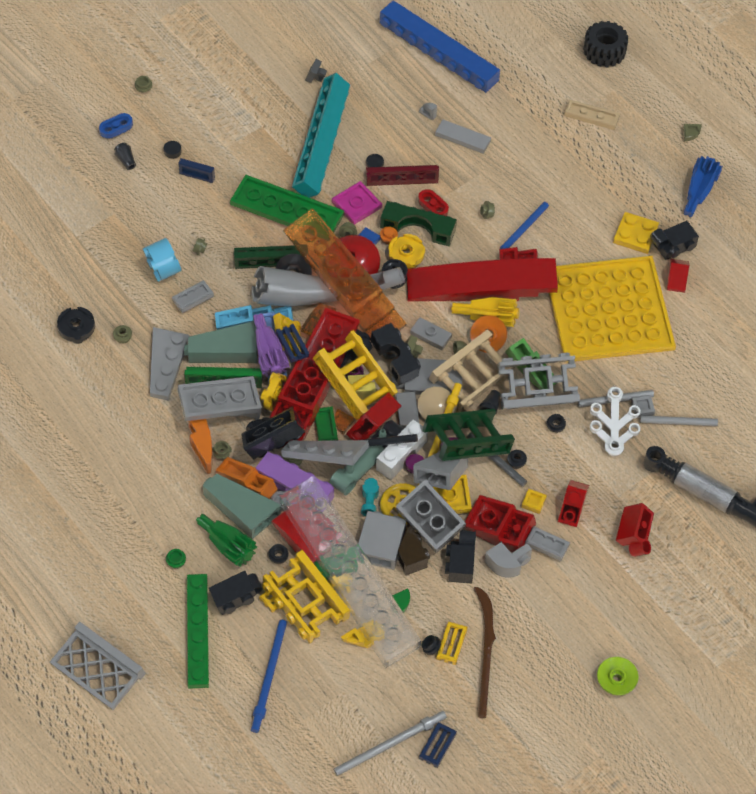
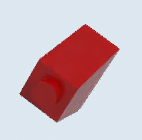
M388 392L352 426L346 435L351 440L369 439L402 405Z

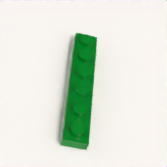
M207 574L187 575L188 689L209 688Z

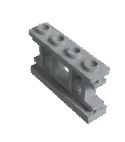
M560 353L558 357L552 358L551 354L540 355V359H532V356L520 357L521 360L513 361V358L502 359V362L497 364L498 374H508L510 393L501 394L502 410L579 402L578 386L568 387L567 369L576 367L575 356H570V353ZM568 362V364L561 365V375L552 376L551 366H543L546 363ZM530 365V368L523 369L524 378L514 379L513 369L505 370V367ZM546 371L548 389L530 390L529 372ZM562 382L563 392H571L569 395L546 397V394L554 392L553 383ZM525 386V395H533L534 397L508 400V397L516 396L515 387Z

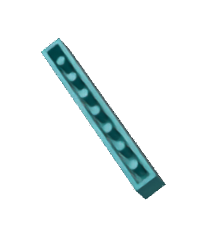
M337 73L325 77L292 184L293 189L309 198L317 196L321 191L325 171L329 163L331 151L333 150L334 140L337 136L338 126L341 122L342 112L349 95L350 84Z

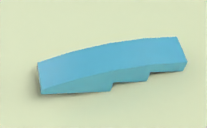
M249 305L216 312V328L219 330L254 321L253 316L255 314L268 312L281 313L294 321L291 306L272 309L271 305L252 309V306Z

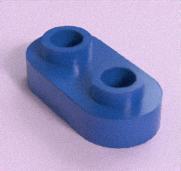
M121 113L103 121L99 125L100 135L103 138L110 139L130 130L133 126L132 117L127 113Z

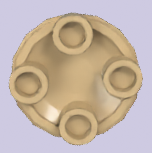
M434 386L427 388L418 399L419 415L426 420L427 415L444 414L447 406L446 400L451 393L443 387Z

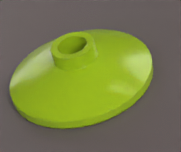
M608 658L598 668L597 679L600 686L612 695L628 694L634 690L638 683L639 676L635 665L625 658ZM618 677L620 681H615L613 678Z

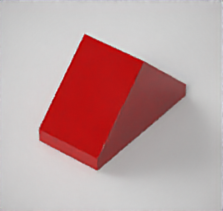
M670 259L667 290L685 293L690 266L689 261Z

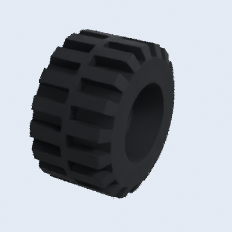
M599 21V23H594L593 26L588 28L583 48L584 55L588 61L591 60L592 64H598L600 67H609V65L613 67L616 66V63L620 64L624 60L629 37L627 31L623 30L621 25L618 26V23H610V21Z

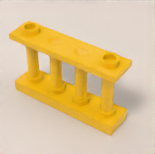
M353 330L345 338L347 343L330 353L323 348L316 353L313 360L355 419L359 420L368 411V405L388 392L394 397L398 391L395 384L388 379L365 347L362 338ZM353 349L358 358L341 369L338 368L333 360L348 350ZM363 364L369 374L350 384L345 375ZM375 380L380 389L365 399H360L356 390Z

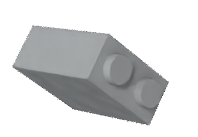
M367 511L356 549V561L395 570L398 549L406 530V519H402L399 516L384 515L378 511Z

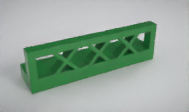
M186 367L184 373L185 384L254 376L256 387L262 388L263 374L261 368Z

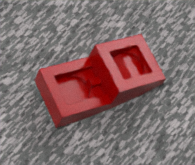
M518 247L499 249L500 260L538 258L537 249L518 251Z

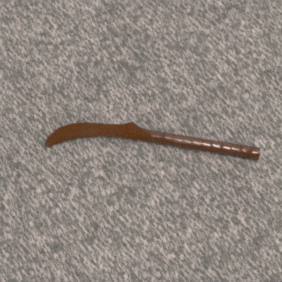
M474 587V591L482 605L485 624L478 717L483 719L487 715L491 650L496 637L493 629L491 600L484 590Z

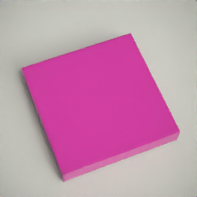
M361 181L332 198V203L337 208L344 210L345 217L354 225L382 208V203Z

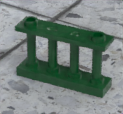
M495 409L427 415L422 429L424 433L435 432L443 443L439 454L442 461L510 454L515 441L512 434L500 435L493 425ZM485 426L491 436L483 437L477 427ZM469 428L475 438L467 439L461 429ZM452 430L458 440H449L444 431Z

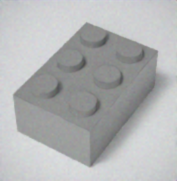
M426 480L396 505V510L420 534L435 553L439 552L460 533V530L466 527V523Z

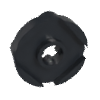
M77 307V309L72 310L68 308L59 315L57 320V328L61 337L75 344H80L83 340L89 338L96 327L93 314L83 307ZM80 322L79 326L73 327L72 323Z

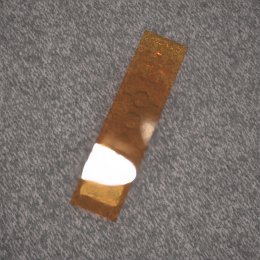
M313 208L283 230L348 314L360 320L359 327L370 338L372 331L389 323H392L399 331L407 325L395 310V306L383 294L381 287Z

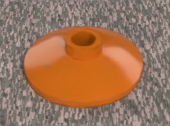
M491 315L482 316L477 319L471 327V341L488 329L493 332V337L490 339L491 347L495 351L500 350L507 340V328L503 321Z

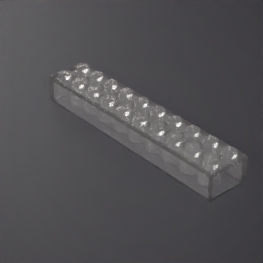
M312 476L279 495L282 508L340 598L350 609V614L384 667H389L419 649L421 639L316 478Z

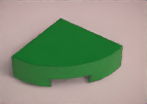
M408 588L390 596V601L399 616L407 610L410 603Z

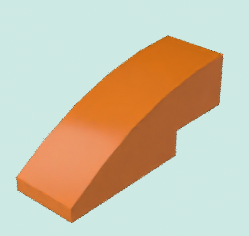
M207 420L188 421L189 429L192 432L189 435L190 445L207 474H210L212 472L213 451Z
M227 457L216 469L219 475L268 499L277 490L272 478L259 474L255 467Z

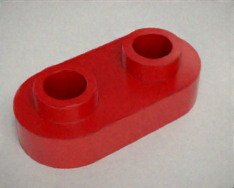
M424 189L419 193L418 202L426 211L443 216L448 215V204L433 190Z

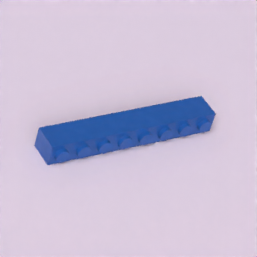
M393 0L380 11V24L383 27L388 28L397 36L406 40L410 45H414L424 54L435 59L436 62L443 64L450 71L469 81L476 88L487 93L499 81V68Z

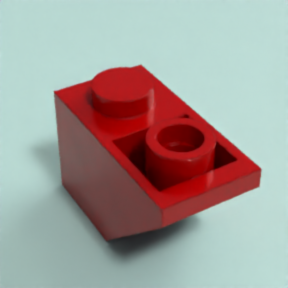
M570 480L558 522L577 527L590 485Z

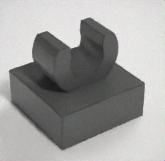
M315 59L305 81L312 83L315 78L317 81L322 82L327 73V70L320 68L322 61Z

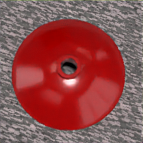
M359 235L344 236L336 240L329 247L325 257L326 270L331 278H349L376 274L380 268V254L375 244L369 239ZM354 254L355 257L349 258V255Z

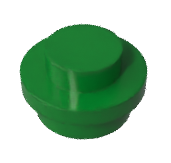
M172 549L166 555V562L171 568H180L186 562V555L180 549Z

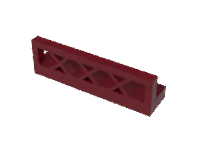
M439 166L366 167L367 186L437 184L439 181Z

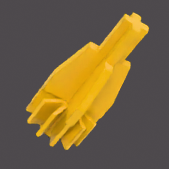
M498 297L471 300V304L453 302L451 308L453 314L470 315V319L475 321L482 316H495L501 319L506 327H514L516 324L515 319L519 318L520 309L517 308L516 299Z

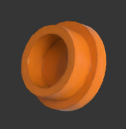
M384 227L380 231V238L386 244H390L391 240L398 236L397 230L393 227Z

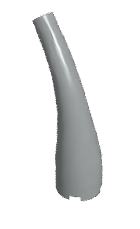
M260 266L254 274L257 282L256 287L252 286L253 302L258 304L286 307L333 302L376 293L405 283V278L400 267L367 276L328 278Z

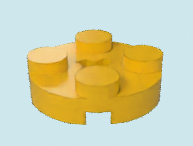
M403 234V237L399 238L397 236L389 244V260H401L408 269L416 268L425 257V246L422 244V240L415 235ZM407 249H410V253H404V252L402 251V250H405V251H406Z
M274 372L271 374L270 384L261 394V400H264V409L273 411L278 402L282 385L287 381V376Z

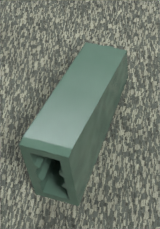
M252 321L188 337V344L184 346V354L188 356L189 363H257L255 332L257 329L255 323Z
M219 474L208 478L203 484V495L251 539L255 538L272 523L273 519L281 514V505Z

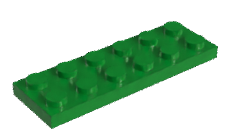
M249 175L244 176L230 200V205L326 241H330L344 216V210Z

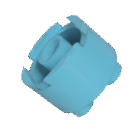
M167 238L142 248L147 258V263L150 269H153L154 276L158 282L182 271Z

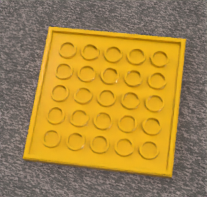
M653 256L556 266L558 291L557 293H549L562 353H570V356H575V361L673 351L676 349Z

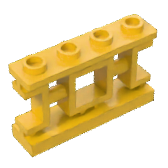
M301 550L296 553L294 559L291 558L289 560V566L292 570L279 578L274 571L269 572V575H263L262 587L267 594H271L274 597L276 606L284 610L289 623L295 624L300 637L303 640L306 639L310 644L314 638L320 636V630L317 628L318 625L329 618L338 625L340 621L344 622L349 619L350 609L306 553ZM302 570L307 578L298 583L294 577L299 575ZM287 582L291 588L285 592L284 596L278 587ZM307 587L316 600L302 608L293 596ZM325 599L331 608L322 614L318 607L324 604ZM311 612L315 619L310 621L307 626L302 618Z

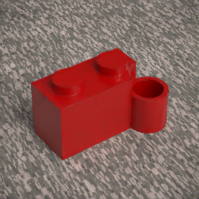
M643 503L624 507L616 541L622 546L629 545V552L633 557L648 555L651 552V544L648 541L654 512Z

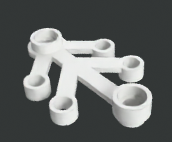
M611 387L607 393V400L611 402V419L602 411L601 404L593 403L590 408V413L600 420L591 422L590 431L596 433L605 442V450L611 456L620 455L624 450V443L633 436H637L640 432L639 424L632 423L629 425L628 431L619 437V430L632 419L638 418L641 412L638 406L633 405L629 408L628 413L619 420V402L623 396V392L619 387ZM596 407L599 411H594L593 408ZM636 410L637 414H633L631 411ZM601 422L611 431V437L601 429ZM593 425H597L599 428L595 429ZM634 427L637 429V431L634 432L631 430V428ZM611 444H616L618 447L614 448Z

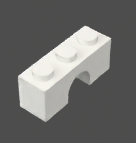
M413 419L398 436L417 434L418 442L388 445L376 458V470L392 480L403 468L407 456L411 452L417 454L427 443L428 432L424 433L422 431L423 426Z

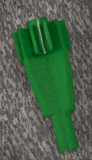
M205 514L197 517V524L210 534L209 539L232 563L241 567L242 564L246 565L247 561L252 560L253 554H256L253 550L257 548L254 540L243 534L236 527L219 520L214 522Z

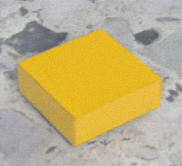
M528 489L521 508L540 514L547 495Z

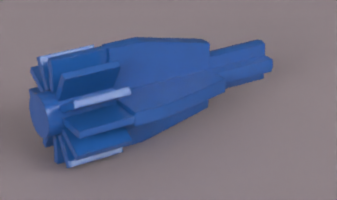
M703 156L697 158L692 171L693 174L687 197L688 202L684 209V215L692 217L697 205L702 204L710 193L714 181L717 182L723 166L720 165V162H716L714 158H709V156L706 159Z

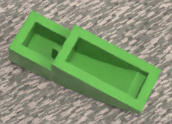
M524 338L505 351L509 358H513V361L521 360L520 357L532 356V359H540L539 353L537 351L533 352ZM530 365L516 366V367H517V368L521 371V373L523 374V369H524V368H530ZM546 371L529 372V381L539 390L548 389Z

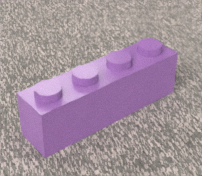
M268 451L256 466L259 474L274 480L278 491L287 492L296 501L303 498L321 515L334 498V487L330 483L321 481L314 474L301 470L296 464L283 460L278 454H272Z

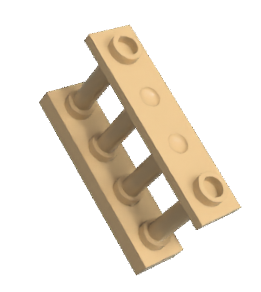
M488 329L433 370L429 377L433 384L437 381H443L452 391L455 383L449 378L448 373L454 370L472 387L474 392L468 397L460 390L458 398L461 402L456 409L458 412L463 409L468 410L474 404L473 401L505 376L508 378V374H496L494 376L476 356V352L481 349L485 350L497 364L502 362L500 355L490 345V339L493 334ZM466 359L468 361L471 360L488 381L480 386L462 366V362ZM513 366V367H505V370L513 369V374H514L515 371H516L514 368H515L516 366Z

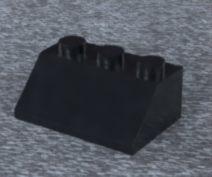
M292 406L241 434L243 448L253 460L262 458L268 451L283 447L291 439L296 440L305 433V429Z

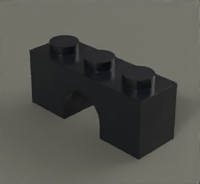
M389 323L372 331L370 341L379 355L390 352L398 357L396 360L391 361L389 371L397 384L401 385L418 377L421 365L419 360L411 354L408 343H404L399 329L395 328L392 323Z

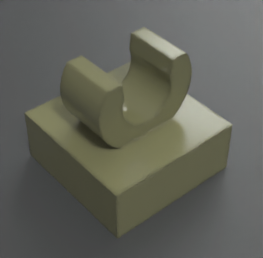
M410 335L404 343H408L413 357L418 358V355L422 353L423 347L416 345L418 338Z

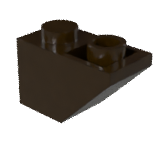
M412 526L408 527L398 549V561L405 576L428 568V560L430 559L428 550L426 548L423 549L421 545L422 539L420 534L415 532Z

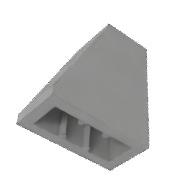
M440 452L414 464V483L421 484L426 480L432 487L451 490L468 468V458L442 461L439 457Z

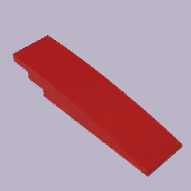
M556 258L486 260L407 269L408 301H471L489 297L516 299L519 301V297H538L539 293H557Z
M325 308L305 345L309 352V357L296 362L278 396V402L270 418L293 406L305 429V433L296 439L297 441L305 440L331 387L330 382L315 363L313 357L323 348L330 353L347 343L345 338L353 330L356 333L360 324V320ZM347 352L333 360L338 368H340Z

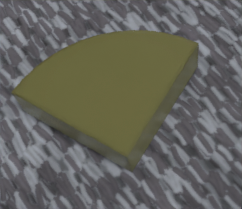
M684 124V141H691L697 138L702 124Z

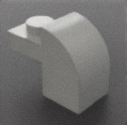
M501 542L486 552L484 562L495 574L501 577H516L520 575L521 566L526 565L530 561L532 548L525 544L511 553Z

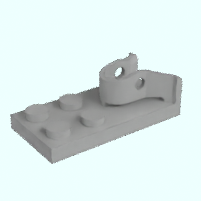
M254 376L178 385V394L185 421L241 415L254 418L255 420L260 418L262 407Z

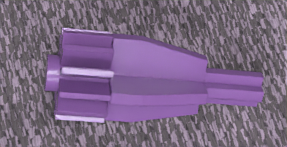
M255 314L253 320L257 329L255 332L258 362L262 374L268 377L273 372L280 374L282 371L286 372V368L290 367L286 352L282 351L278 337L270 326L267 327L263 314Z

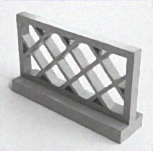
M79 621L75 626V632L52 658L50 663L110 709L114 710L137 680H141L146 673L140 665ZM78 637L83 641L84 649L72 650V644ZM97 651L99 653V660L88 662L87 652ZM84 653L85 662L74 664L73 654ZM70 655V665L61 666L57 663L62 656ZM112 662L115 672L104 673L103 664ZM100 664V674L89 676L88 666ZM85 667L86 676L77 678L74 674V668ZM128 674L132 677L127 684L119 685L118 675ZM115 676L116 686L105 687L104 677ZM101 678L102 688L92 689L90 687V680ZM117 690V697L112 703L106 699L105 691Z

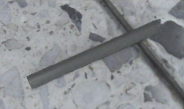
M470 432V433L467 435L466 438L469 439V438H475V437H474L473 434ZM498 455L488 456L522 487L527 484V480Z

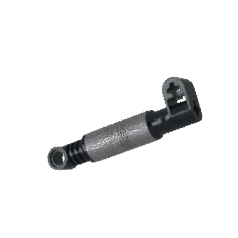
M651 446L647 449L643 462L645 469L650 472L661 471L660 474L663 475L665 473L664 476L666 477L669 475V479H671L674 485H678L681 489L683 488L708 502V504L710 503V505L722 512L732 513L756 527V500L752 503L741 497L739 492L722 482L720 483V481L710 475H706V473L685 462L678 461L676 463L675 459L667 458L668 455L659 446Z

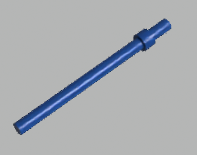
M279 620L258 704L254 707V719L251 727V732L259 733L262 719L266 715L267 709L265 706L287 625L285 620Z

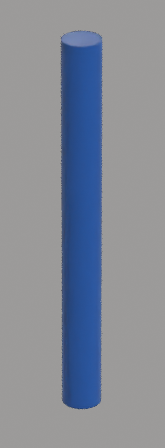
M543 202L505 241L500 249L510 248L549 207L548 203Z

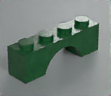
M391 201L386 202L380 218L381 229L393 227L399 232L407 226H420L430 233L433 243L448 247L451 245L457 224V219L450 216L435 214L431 211H424L416 207H409Z

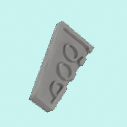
M153 327L150 397L169 401L184 357V346L188 344V334Z
M293 440L284 446L281 453L282 457L353 466L369 448L368 440Z

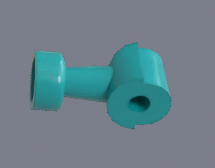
M374 478L366 479L364 485H362V496L365 498V504L361 506V514L365 517L367 511H377L374 500L379 496V486Z

